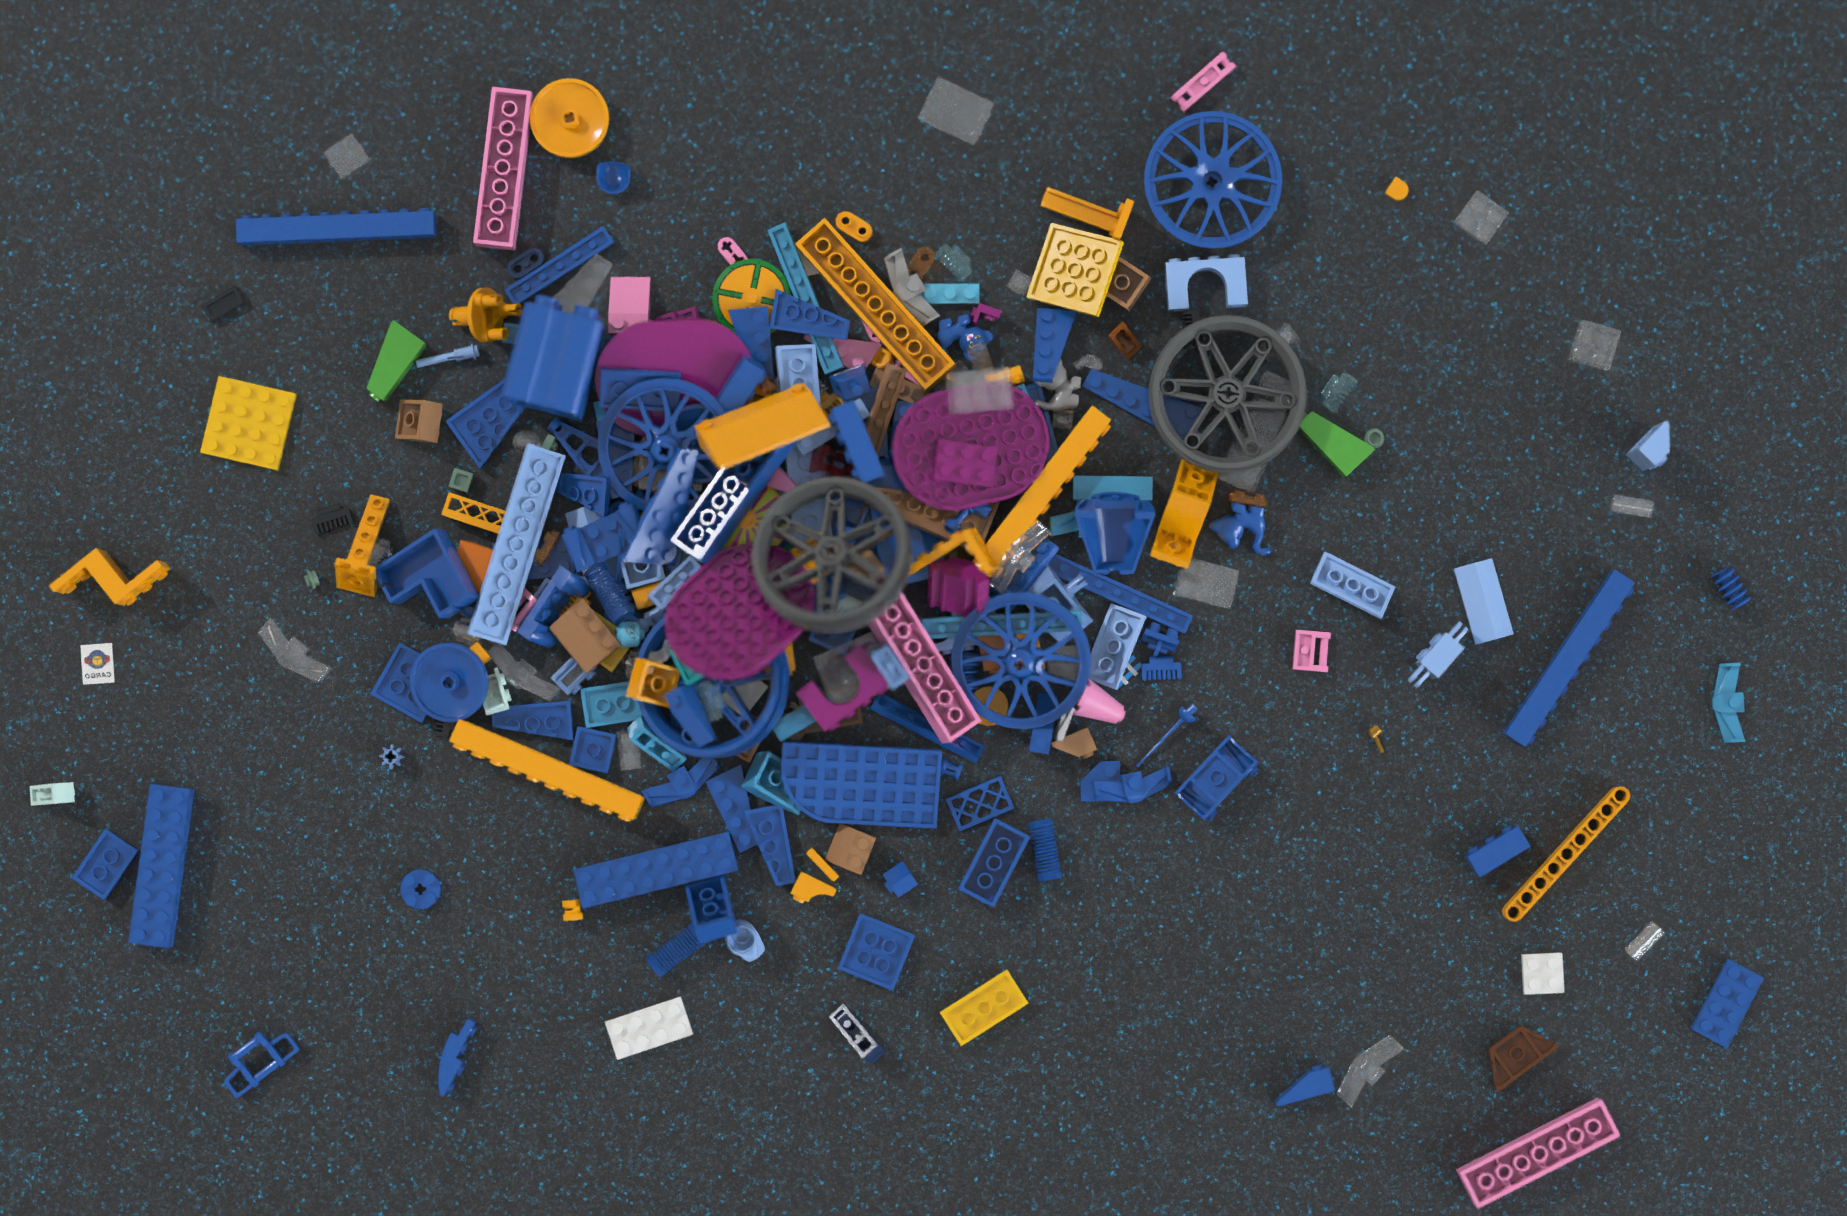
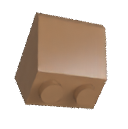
M400 400L395 439L438 443L443 404L426 400Z
M839 823L825 860L862 875L876 837Z

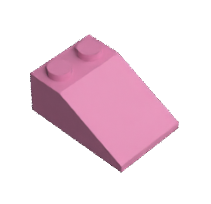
M611 277L608 333L610 336H614L630 325L650 321V277Z

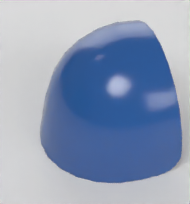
M614 161L599 163L596 170L598 186L609 194L621 193L629 185L630 167L624 163Z

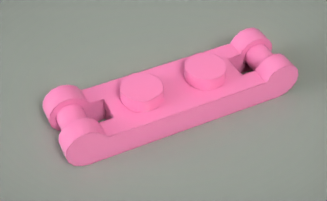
M1224 52L1220 53L1171 97L1174 102L1177 101L1183 112L1187 111L1196 101L1235 69L1236 65L1226 58L1227 55ZM1219 63L1225 67L1222 71L1217 67ZM1185 93L1191 97L1187 101L1183 98Z

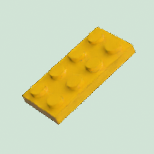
M1006 969L940 1011V1013L962 1046L1024 1007L1028 1002Z

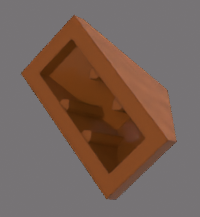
M1121 322L1107 337V340L1127 360L1142 347L1124 322Z

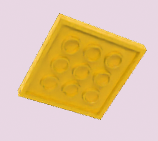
M1051 223L1026 297L1038 302L1099 317L1124 242Z
M218 376L200 453L278 471L297 394Z

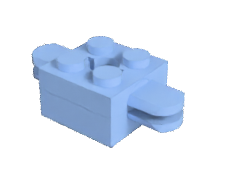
M1460 621L1449 633L1436 634L1429 641L1431 646L1428 649H1423L1416 656L1418 660L1415 664L1418 668L1407 681L1411 683L1422 671L1424 673L1413 685L1415 688H1418L1428 676L1432 679L1439 678L1463 651L1464 647L1458 641L1468 631V628L1465 626L1455 638H1452L1462 626Z

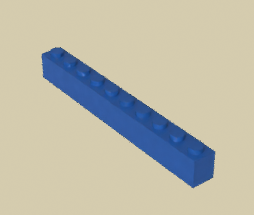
M419 208V211L411 212V209H399V212L392 213L391 210H379V213L363 210L360 211V214L342 211L340 215H332V212H321L319 216H313L312 213H301V216L294 217L293 214H281V217L265 214L261 215V218L243 215L241 216L242 219H236V242L239 245L437 237L436 214L430 208Z
M1615 569L1610 571L1502 733L1504 736L1521 747L1532 744L1536 737L1534 733L1537 729H1541L1547 721L1545 719L1548 712L1552 713L1558 704L1556 700L1559 696L1562 697L1569 688L1566 685L1570 679L1574 680L1579 673L1578 667L1581 663L1584 664L1590 657L1588 652L1592 646L1595 648L1601 640L1600 634L1603 630L1607 631L1612 624L1610 619L1614 614L1617 615L1623 607L1621 603L1625 597L1629 598L1634 591L1632 586L1635 582Z

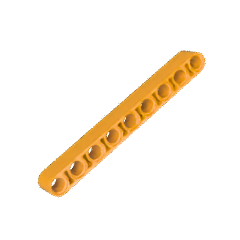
M1616 786L1609 790L1504 905L1502 915L1506 920L1519 921L1629 801L1630 792L1627 788ZM1618 790L1623 792V798L1620 801L1615 798V793ZM1604 805L1610 807V812L1606 816L1602 813ZM1591 819H1594L1597 823V827L1594 830H1591L1588 826ZM1578 834L1583 836V842L1580 845L1575 842V837ZM1565 848L1570 851L1568 859L1562 857V851ZM1551 863L1557 866L1554 874L1548 871V866ZM1542 878L1543 886L1538 889L1535 886V880ZM1525 892H1528L1530 895V900L1527 903H1523L1521 899ZM1511 907H1515L1517 910V914L1513 918L1508 915V910Z

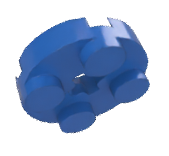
M414 870L404 877L400 888L401 896L406 905L412 908H429L440 897V881L428 870ZM419 883L422 884V887H426V891L422 893L423 895H419V892L415 890Z

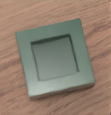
M548 434L541 448L555 452L558 443H556L557 438Z
M454 468L448 487L469 493L474 474Z

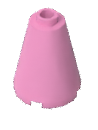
M1089 678L1083 694L1072 707L1074 708L1073 715L1114 724L1118 721L1121 722L1126 713L1121 703Z

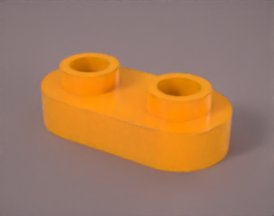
M847 211L838 214L836 225L840 231L858 242H867L871 238L872 228L867 222ZM848 218L849 223L843 224L842 220ZM861 228L866 230V233L863 235L859 234V229Z

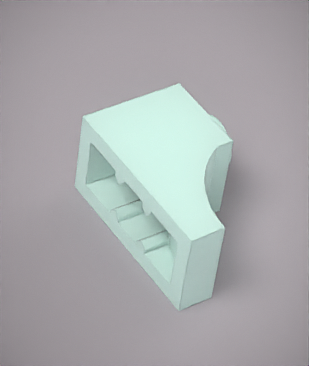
M73 782L30 786L31 806L75 802Z

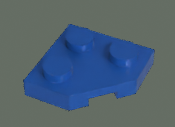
M1100 761L1080 781L1081 801H1098L1094 797L1092 781L1120 782V761Z

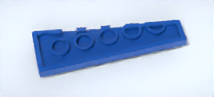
M1091 369L1082 385L1083 388L1154 426L1149 409V389ZM1163 396L1167 417L1176 433L1184 440L1203 408L1173 397Z

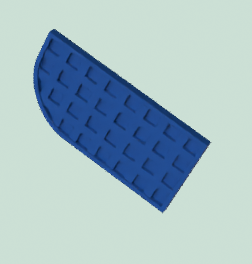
M783 741L781 761L783 785L793 803L808 816L826 823L937 829L942 749Z

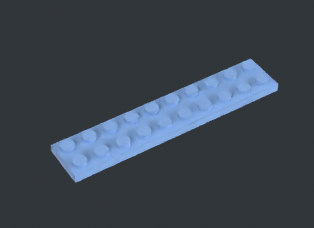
M815 344L776 346L779 392L787 390L795 384L804 383L811 390L821 408ZM824 443L803 456L796 445H794L785 458L786 473L797 485L827 477ZM827 498L802 506L790 515V520L821 532ZM832 526L830 527L829 537H832ZM796 531L792 533L793 536L802 542L810 539Z
M527 443L471 619L468 634L503 645L507 644L566 457L565 455Z

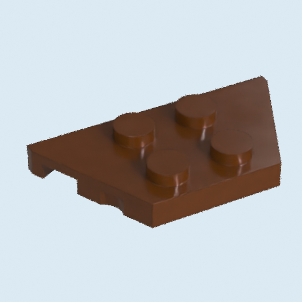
M1521 1025L1516 1027L1488 1048L1495 1090L1499 1092L1558 1049L1559 1045Z

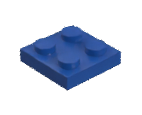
M577 726L569 765L608 773L617 735Z

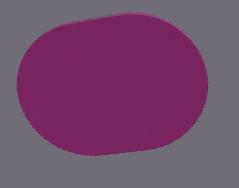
M686 318L643 321L626 327V329L614 335L605 345L596 366V392L600 399L601 367L680 371L681 380L703 388L716 398L743 355L752 357L748 348L736 333L712 320ZM680 392V403L687 394ZM690 396L684 406L701 402ZM747 399L743 406L748 405L750 400ZM622 409L620 413L644 421L641 410ZM647 410L653 423L662 427L665 423V411ZM618 416L616 417L614 422L625 430L637 435L646 436V433L635 424Z
M984 381L932 393L915 402L904 413L897 425L893 438L892 456L900 481L916 499L928 506L941 510H962L1005 500L1026 490L1038 478L1044 468L1049 452V433L1041 410L1027 394L1008 384ZM937 440L997 447L993 487L933 480Z
M753 542L730 546L718 552L677 589L669 602L665 616L668 643L679 661L697 674L718 680H733L750 676L767 666L804 630V628L788 622L776 613L762 595L753 572ZM776 545L770 546L768 556L770 575L796 559L795 556ZM803 566L788 576L792 578L807 570ZM777 580L774 585L780 584L782 580ZM811 580L780 593L793 605L813 612L815 595Z

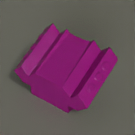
M950 556L947 561L937 560L929 564L927 602L930 608L940 606L942 612L950 611L962 615L963 618H966L975 608L976 615L985 610L984 606L988 602L989 578L985 572L980 571L976 563Z

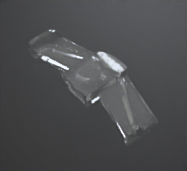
M1040 522L1034 523L1005 551V555L999 564V569L996 570L989 584L1000 594H1005L1016 570L1018 569L1024 573L1035 559L1030 551L1044 538L1051 535L1052 532Z
M271 617L258 631L260 637L276 657L277 662L285 669H290L317 683L322 681L332 669L306 656L305 654L309 651V648L295 636L288 641Z
M496 642L487 652L506 675L507 682L517 689L523 688L549 702L559 693L561 689L559 686L536 677L537 670L524 659L517 663L502 644Z
M1388 1035L1362 1054H1358L1352 1061V1065L1336 1094L1352 1108L1365 1082L1367 1081L1373 1086L1385 1072L1380 1065L1405 1048Z

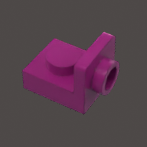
M979 303L977 308L973 307L970 316L973 319L972 324H977L979 315H983V319L994 322V319L999 320L1001 310Z

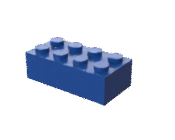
M854 400L831 409L828 419L831 426H835L838 431L835 436L839 445H843L846 452L843 455L847 464L851 463L852 465L851 475L853 479L866 483L883 476V469Z
M994 818L958 889L994 908L1030 836Z

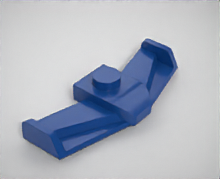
M702 758L689 771H687L685 766H682L667 775L670 780L669 783L641 791L651 808L683 798L687 799L694 795L720 767L715 758Z
M1166 766L1143 778L1141 771L1120 775L1121 782L1092 781L1095 800L1128 802L1131 804L1141 802L1142 799L1169 787L1172 779L1169 766Z

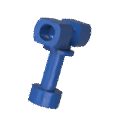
M984 504L962 509L953 520L948 519L943 527L952 535L961 530L960 523L967 514L972 515L975 513L984 520L992 508Z

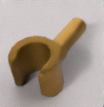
M1373 725L1369 728L1368 734L1374 739L1379 753H1383V747L1380 739L1377 737L1382 731L1377 725Z

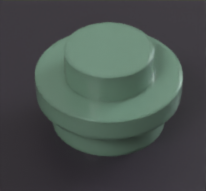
M1370 429L1366 432L1364 441L1373 448H1378L1384 442V435L1379 429Z
M307 570L306 575L303 576L307 587L311 586L312 589H316V586L320 585L315 570Z

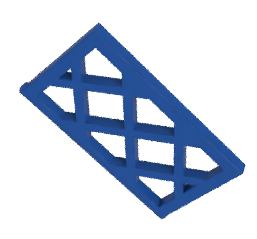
M1001 775L945 799L959 831L1014 809ZM999 781L1001 786L999 793L988 790L989 784ZM978 789L983 790L980 801L968 797L970 792ZM986 792L997 796L993 807L982 803ZM959 797L964 798L960 810L954 808L951 802ZM999 798L1007 800L1008 807L1001 810L996 809ZM967 800L978 804L974 815L963 811ZM980 806L991 809L989 815L982 818L977 817ZM961 814L972 817L971 823L961 826L959 821Z

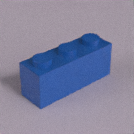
M743 355L716 397V400L727 413L744 407L743 405L746 400H751L756 391L754 390L757 383L761 384L766 376L765 366L749 356Z
M1508 825L1501 830L1502 834L1495 837V835H1492L1484 840V845L1480 847L1476 845L1467 851L1468 854L1464 857L1476 877H1482L1531 847L1519 826L1512 827V825Z

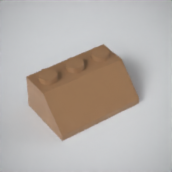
M584 599L567 610L549 627L550 631L586 674L620 647V643Z

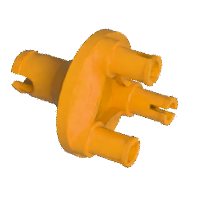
M478 288L471 295L468 306L454 307L450 310L449 320H457V322L452 324L455 326H469L473 337L481 343L508 340L509 330L502 328L503 318L507 316H520L522 309L517 308L522 306L519 303L506 304L503 302L502 295L497 294L491 288Z

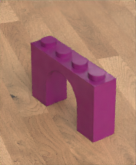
M861 644L844 655L860 680L859 691L851 701L842 704L829 701L813 680L796 691V694L824 731L829 729L831 732L840 725L838 721L844 717L847 720L856 713L855 709L860 705L862 708L872 701L871 697L877 693L879 696L888 689V683Z

